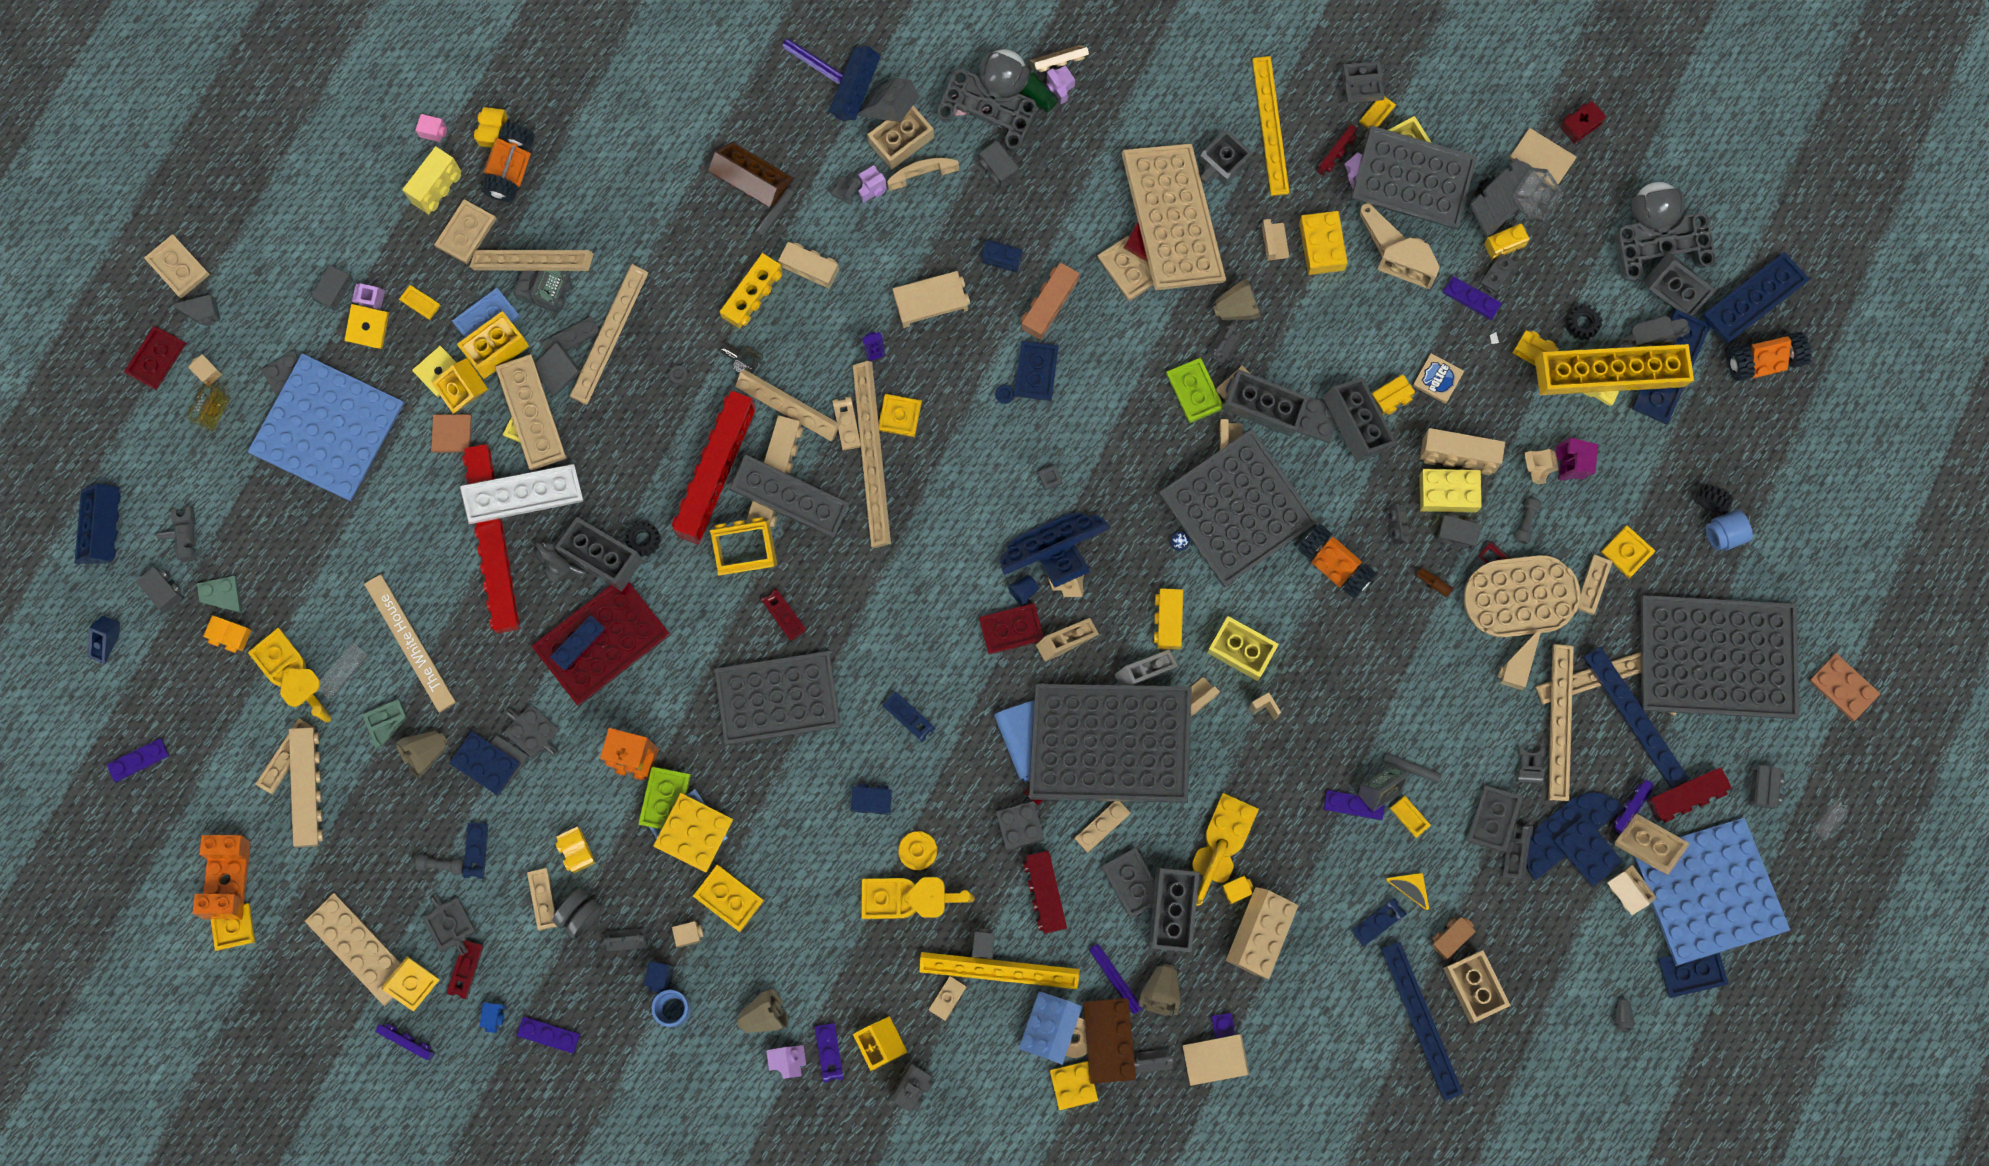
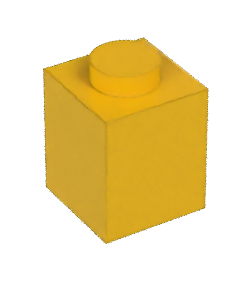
M1245 876L1223 885L1222 889L1231 905L1251 896L1254 887L1250 879L1246 880Z

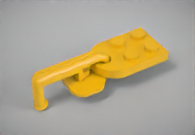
M277 628L248 652L266 677L273 684L281 687L280 695L289 706L298 707L307 701L312 707L311 714L313 716H317L326 723L331 721L330 714L314 695L320 688V680L312 670L306 669L304 658L281 629Z
M1225 793L1222 794L1206 830L1205 838L1208 846L1199 849L1192 862L1193 870L1198 871L1199 875L1204 876L1198 888L1197 906L1203 903L1211 881L1224 883L1229 879L1234 868L1230 856L1238 853L1243 847L1259 810Z
M924 877L917 884L904 878L862 879V919H904L914 915L916 912L924 918H935L943 914L945 903H968L975 900V896L967 890H963L961 893L945 894L944 882L937 877Z

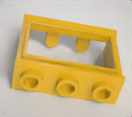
M759 517L753 518L750 523H745V520L735 521L732 526H726V523L715 525V528L710 530L718 576L777 565L769 520ZM762 529L768 559L724 566L719 539L720 535Z

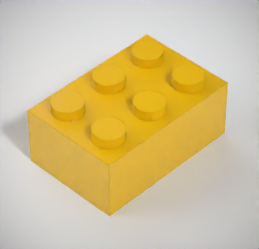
M1339 211L1302 215L1299 225L1308 275L1344 271L1347 266V257Z

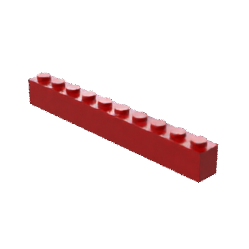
M483 444L464 448L465 455H462L464 466H467L468 473H465L467 484L495 480L491 451L488 445ZM502 518L476 523L477 527H474L476 538H479L480 545H477L479 556H482L483 563H480L482 574H485L486 581L483 582L485 593L488 592L489 599L486 600L488 611H491L492 618H489L490 627L497 634L519 630L520 624Z

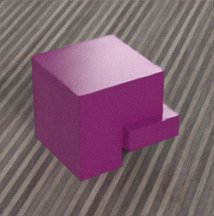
M1569 438L1557 444L1556 457L1557 460H1560L1558 480L1567 481L1571 478L1582 480L1595 474L1598 444Z

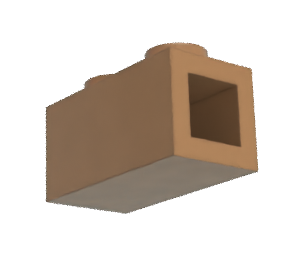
M1459 917L1456 920L1452 918L1446 924L1448 928L1443 933L1439 931L1432 938L1434 941L1431 944L1432 948L1444 960L1448 959L1476 932L1473 929L1474 925L1469 919Z

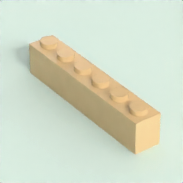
M778 415L764 461L765 464L786 474H791L793 463H791L792 456H796L798 451L797 439H801L803 434L800 421ZM752 501L746 523L752 522L753 518L763 517L764 520L770 521L771 527H775L777 522L776 512Z
M313 727L289 729L293 847L295 848L320 846V841H323V830L319 829V822H322V810L318 809V802H322L321 790H318V783H321V773L317 771V763H320V752H316V744H319V732H316Z

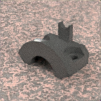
M840 176L829 193L837 199H842L846 204L852 205L851 195L854 190L860 188L861 182L855 177H852L850 181Z

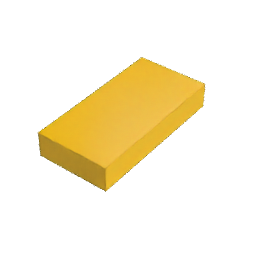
M1384 96V100L1375 101L1360 119L1359 123L1368 130L1370 126L1379 127L1396 107V104Z
M411 285L408 286L399 298L402 303L429 320L441 306Z
M1405 795L1389 808L1415 838L1431 826Z

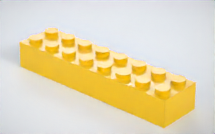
M1689 344L1542 352L1535 358L1540 395L1686 387L1694 381Z

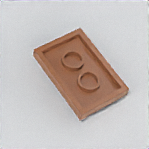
M1837 653L1809 680L1852 721H1855L1880 695L1870 683Z

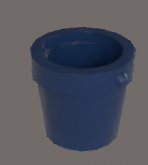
M1026 575L1016 582L1009 584L1008 590L1018 604L1023 606L1039 590V586L1030 575Z

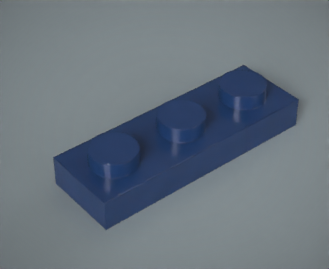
M590 615L550 658L566 671L606 629Z

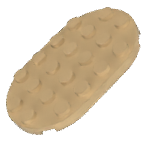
M1543 555L1497 560L1487 563L1471 575L1464 590V606L1469 619L1479 630L1494 637H1513L1557 630L1569 622L1576 613L1580 603V587L1573 571L1560 562V560Z

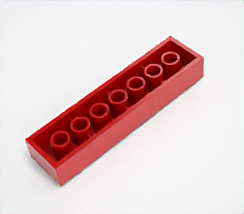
M731 391L729 396L726 395L723 401V411L718 413L715 430L712 429L709 434L708 440L710 442L702 451V461L695 467L693 482L690 481L687 486L688 494L685 499H682L679 509H681L680 513L674 517L672 522L673 530L678 538L697 545L701 542L756 411L751 397Z

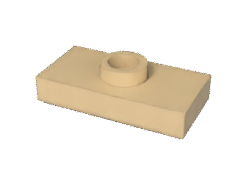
M949 976L929 1011L946 1021L965 991L966 986Z

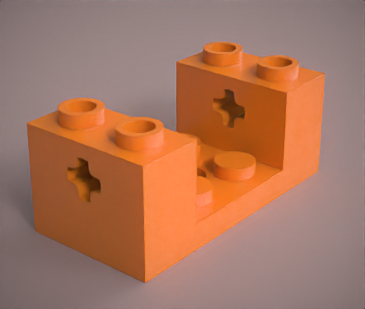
M609 728L600 759L605 762L604 765L614 769V773L626 776V773L634 774L633 778L644 781L645 778L650 776L659 748L647 737Z
M241 835L201 836L199 855L207 859L204 891L203 894L194 895L192 914L201 919L242 920L250 853L249 840ZM230 875V882L222 885V877Z

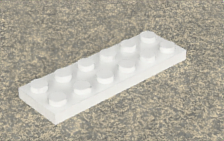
M574 464L460 486L468 524L583 501Z

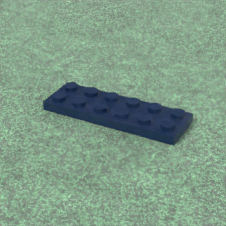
M1784 252L1704 313L1702 318L1728 344L1810 279Z
M1675 310L1671 321L1682 318L1687 320L1690 331L1683 337L1676 338L1677 343L1672 345L1689 344L1693 368L1710 325L1693 316ZM1684 387L1640 390L1632 410L1667 425Z

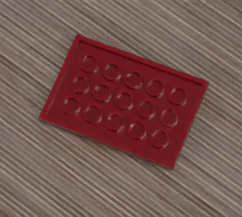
M628 582L622 592L611 585L531 647L579 707L668 638L670 633ZM591 615L606 630L564 671L550 657Z

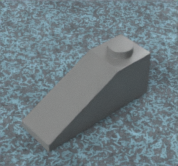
M1170 650L1125 666L1115 674L1119 685L1139 686L1178 667Z

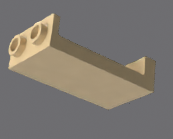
M958 271L893 288L903 328L909 327L910 323L964 309V312L968 311L970 300L968 293L964 294L963 291L965 287L963 276L959 277Z

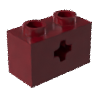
M1593 101L1587 105L1586 103L1582 104L1575 114L1572 115L1570 113L1562 120L1563 124L1560 128L1573 144H1576L1602 125L1606 119L1605 114Z

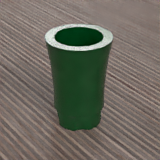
M1035 72L1030 74L1026 86L1020 92L1023 96L1033 99L1036 105L1046 113H1049L1059 100L1038 78Z

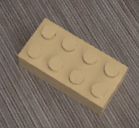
M1429 428L1422 440L1419 460H1424V463L1429 465L1441 463L1446 468L1457 466L1462 467V470H1481V474L1491 475L1502 464L1505 442Z
M1255 887L1226 961L1253 975L1269 979L1299 905L1270 890Z

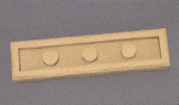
M298 718L292 729L312 728L313 726ZM289 734L255 784L272 795L290 769Z

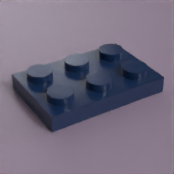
M1021 342L1014 397L1045 401L1052 400L1059 350L1058 345Z
M471 731L449 764L499 796L521 763Z
M1720 953L1675 966L1672 956L1658 959L1669 998L1729 985Z

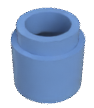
M1739 509L1712 519L1711 523L1707 524L1705 528L1711 546L1717 551L1722 549L1725 551L1750 542L1753 538L1749 520Z
M675 990L663 991L653 1000L652 1015L663 1026L679 1027L691 1015L690 1000L681 992ZM673 998L679 999L684 1006V1012L677 1020H670L664 1014L665 1003Z

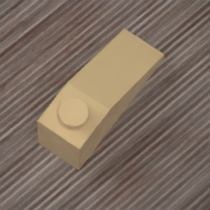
M1088 618L1045 636L1036 646L1046 662L1096 637L1099 633L1091 619Z
M1536 632L1504 667L1501 666L1498 677L1501 678L1500 684L1523 690L1526 687L1540 632Z

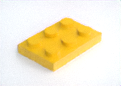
M716 865L693 895L694 898L738 932L742 931L764 902L763 899L718 865Z

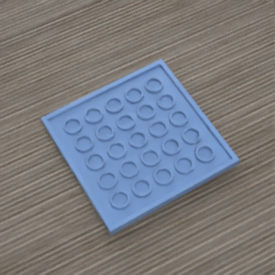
M301 354L250 446L248 453L351 502L400 413L404 402L305 354Z
M1745 817L1679 837L1688 842L1689 847L1669 875L1633 856L1640 876L1657 897L1651 904L1675 966L1790 931Z

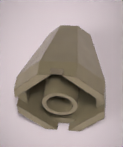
M1248 279L1237 283L1215 301L1216 305L1213 306L1216 316H1220L1222 320H1249L1261 317Z
M436 731L402 738L396 742V748L404 763H408L410 766L409 770L411 773L419 778L428 771L445 751L447 740L442 733L439 734Z
M1162 964V966L1156 968L1141 992L1140 1007H1143L1144 1004L1146 1005V1010L1167 1016L1170 1015V1012L1174 1011V1015H1178L1180 993L1177 971L1173 969V966Z
M770 989L762 992L739 1013L737 1024L740 1030L750 1033L776 1031L788 1027L787 1011L782 1012L780 1004H783V1001L776 990Z

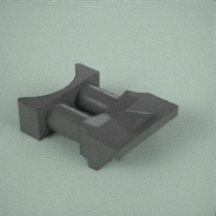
M1520 747L1518 749V756L1521 757V768L1518 772V782L1543 784L1544 771L1541 767V758L1544 757V748L1537 753H1529ZM1529 757H1533V766H1529Z

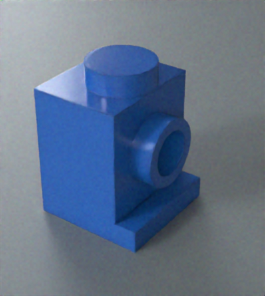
M483 1003L479 1027H484L485 1032L497 1033V1029L504 1022L502 1009L506 1010L507 1006Z

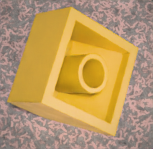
M467 358L453 364L432 382L453 414L489 390Z

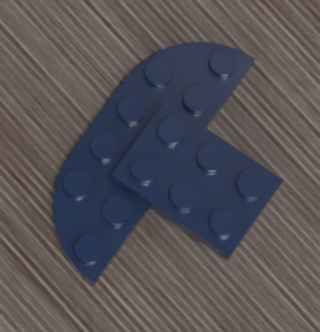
M1080 512L1061 516L1027 531L1007 545L1008 549L1004 555H1001L1000 559L1004 575H1007L1039 561L1054 588L1081 577L1090 571L1075 544L1108 530V523L1098 515L1092 514V516H1088Z
M1585 793L1568 801L1533 831L1529 843L1526 866L1533 880L1536 881L1565 856L1591 887H1594L1621 865L1623 861L1597 830L1623 810L1624 806L1608 795Z

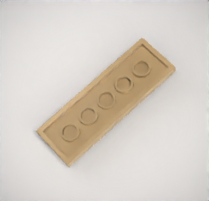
M530 354L496 366L529 469L532 471L566 459L567 457L533 356Z
M333 893L305 922L370 992L386 1006L393 997L383 991L381 987L399 967L401 962L338 895Z

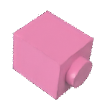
M421 114L415 131L421 138L441 142L442 137L446 136L447 127L442 119Z

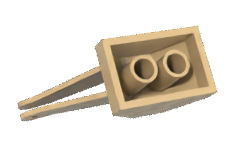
M1364 204L1361 207L1360 216L1382 256L1377 270L1430 289L1440 266L1429 244L1424 243L1419 238L1413 239L1410 237L1406 239L1371 204Z

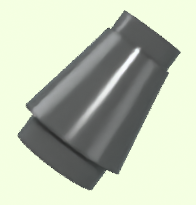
M1617 1001L1615 1019L1617 1030H1634L1635 1020L1630 1001Z

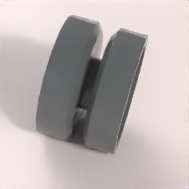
M582 888L576 890L566 899L552 919V922L560 929L566 927V934L573 940L579 938L590 927L603 908L596 900L588 901L589 894Z

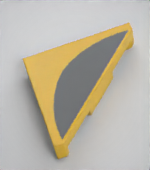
M1423 873L1386 878V882L1390 883L1424 910H1429Z

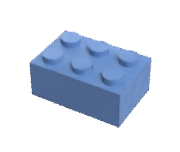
M1039 991L1019 1049L1063 1065L1082 1006Z

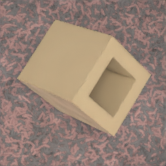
M203 354L193 359L188 366L208 387L222 375Z
M694 921L672 927L676 947L680 948L702 942L701 937H704L702 925L698 926V922Z

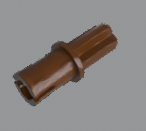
M1420 568L1416 574L1419 579L1430 585V589H1435L1446 598L1453 590V587L1441 580L1440 576L1436 577L1424 568Z

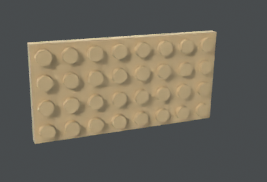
M1192 144L1123 150L1122 158L1155 290L1224 283L1226 277Z

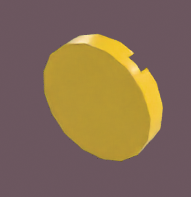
M911 832L899 844L898 854L900 860L907 868L921 871L930 867L937 857L935 840L925 832Z

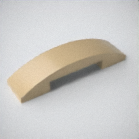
M932 158L912 163L896 172L887 181L888 190L891 191L907 186L906 179L940 169L941 175L959 171L958 160Z

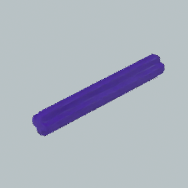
M786 39L782 45L785 50L840 84L844 74L790 39Z
M1099 944L1089 949L1090 953L1121 998H1128L1129 1009L1132 1014L1138 1013L1142 1007L1139 1006L1138 1000Z

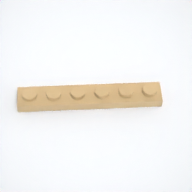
M744 369L740 372L735 387L789 418L800 421L803 426L830 441L835 438L839 423Z

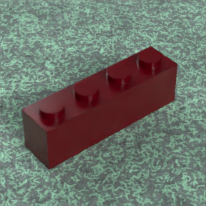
M1722 767L1646 801L1656 821L1663 820L1666 823L1675 819L1674 814L1681 812L1684 815L1693 811L1692 806L1696 804L1702 807L1710 803L1709 799L1714 796L1716 799L1728 795L1726 791L1732 789Z
M1049 851L1026 856V861H1023L1025 873H1029L1031 878L1027 882L1030 892H1034L1035 900H1032L1034 912H1039L1040 919H1037L1039 931H1043L1045 935L1067 930Z

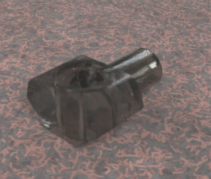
M726 342L721 349L722 354L735 361L733 369L738 372L744 369L753 374L763 360V354L750 346L740 350ZM746 359H752L750 364L743 363Z

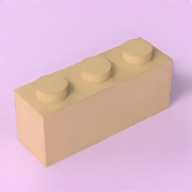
M788 242L778 260L782 268L830 289L839 272V266L834 259L829 257L827 259L823 258L818 252L814 250L808 251L798 243L792 244Z

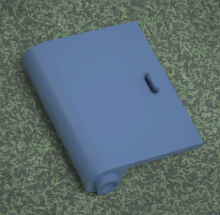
M1035 700L1003 710L994 715L1020 780H1024L1025 783L1030 781Z

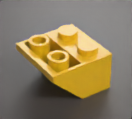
M890 1016L853 1034L870 1071L908 1053Z

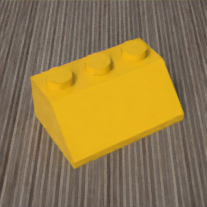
M503 311L457 343L458 347L483 379L494 373L496 366L509 362L529 347L523 336Z

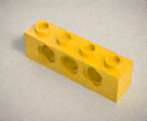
M762 253L720 310L721 317L739 329L742 326H746L750 321V314L753 310L757 311L759 309L763 296H768L771 292V285L774 281L778 282L783 274L781 264ZM762 275L768 276L765 280H759V277ZM750 290H757V293L754 295L748 294ZM741 304L747 305L743 310L737 309Z

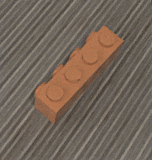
M1061 262L1058 267L1052 269L1049 275L1051 277L1048 283H1043L1040 289L1041 294L1038 298L1035 297L1030 305L1032 307L1029 313L1025 312L1020 321L1022 322V330L1039 340H1042L1079 281L1080 273Z

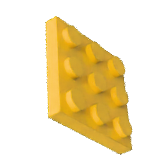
M680 793L653 847L706 873L733 819Z

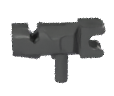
M186 507L185 514L180 517V513L172 509L171 520L174 524V531L157 533L158 541L173 539L176 544L174 546L176 557L180 562L196 561V551L191 548L196 546L194 510Z

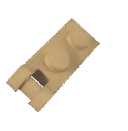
M851 396L839 401L838 399L832 400L836 421L840 424L838 430L842 450L861 447ZM847 407L848 411L841 412L840 408Z

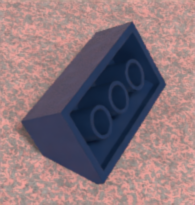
M96 483L81 490L74 564H107L115 558L116 523L119 519V512L117 510L121 499L119 487Z

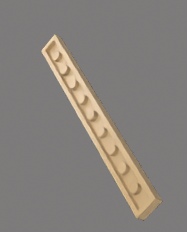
M865 361L853 365L871 547L877 548L891 544L873 367L872 362Z

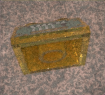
M204 386L203 390L198 393L195 405L189 410L187 419L193 424L213 432L230 398L216 387Z

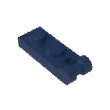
M897 692L882 705L922 743L925 741L929 732L932 733L936 729ZM921 723L924 727L921 731H918L916 727Z
M468 823L463 878L473 876L477 877V879H484L489 824ZM472 863H478V868L471 869Z
M1396 898L1392 899L1351 930L1363 947L1407 915L1406 911L1399 907V902ZM1389 909H1392L1396 914L1392 918L1387 913Z

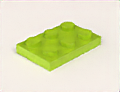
M1201 358L1166 372L1189 424L1222 410L1223 403Z
M652 767L638 825L662 829L679 794L687 795L691 775Z

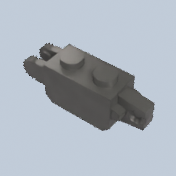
M1663 316L1635 325L1632 329L1633 334L1621 339L1620 342L1622 348L1672 345L1677 343L1676 338L1688 334L1690 327L1688 326V321L1683 318L1671 321L1669 317Z

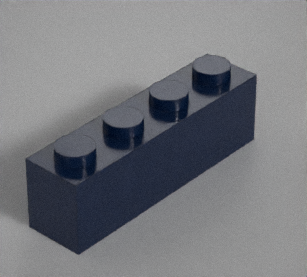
M854 47L829 110L839 120L849 121L856 120L881 57L871 47Z

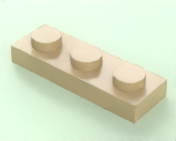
M1597 555L1592 556L1580 591V603L1577 610L1590 615L1595 614L1613 561Z
M1114 801L1074 839L1088 853L1131 813L1120 801Z
M548 868L527 872L537 930L541 931L557 927L552 922L556 909Z

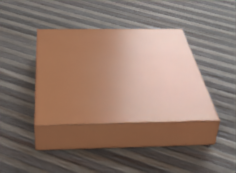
M433 415L431 451L433 453L464 452V448L471 447L472 416Z

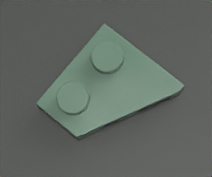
M236 576L197 583L199 602L238 613L241 612Z
M399 699L362 714L376 749H380L407 719Z

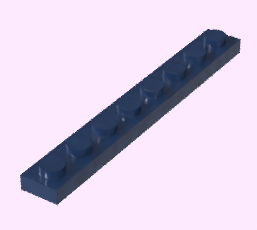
M1601 646L1584 656L1583 659L1669 787L1673 789L1687 780L1689 777Z
M1401 942L1382 948V954L1443 1101L1462 1095L1463 1091Z

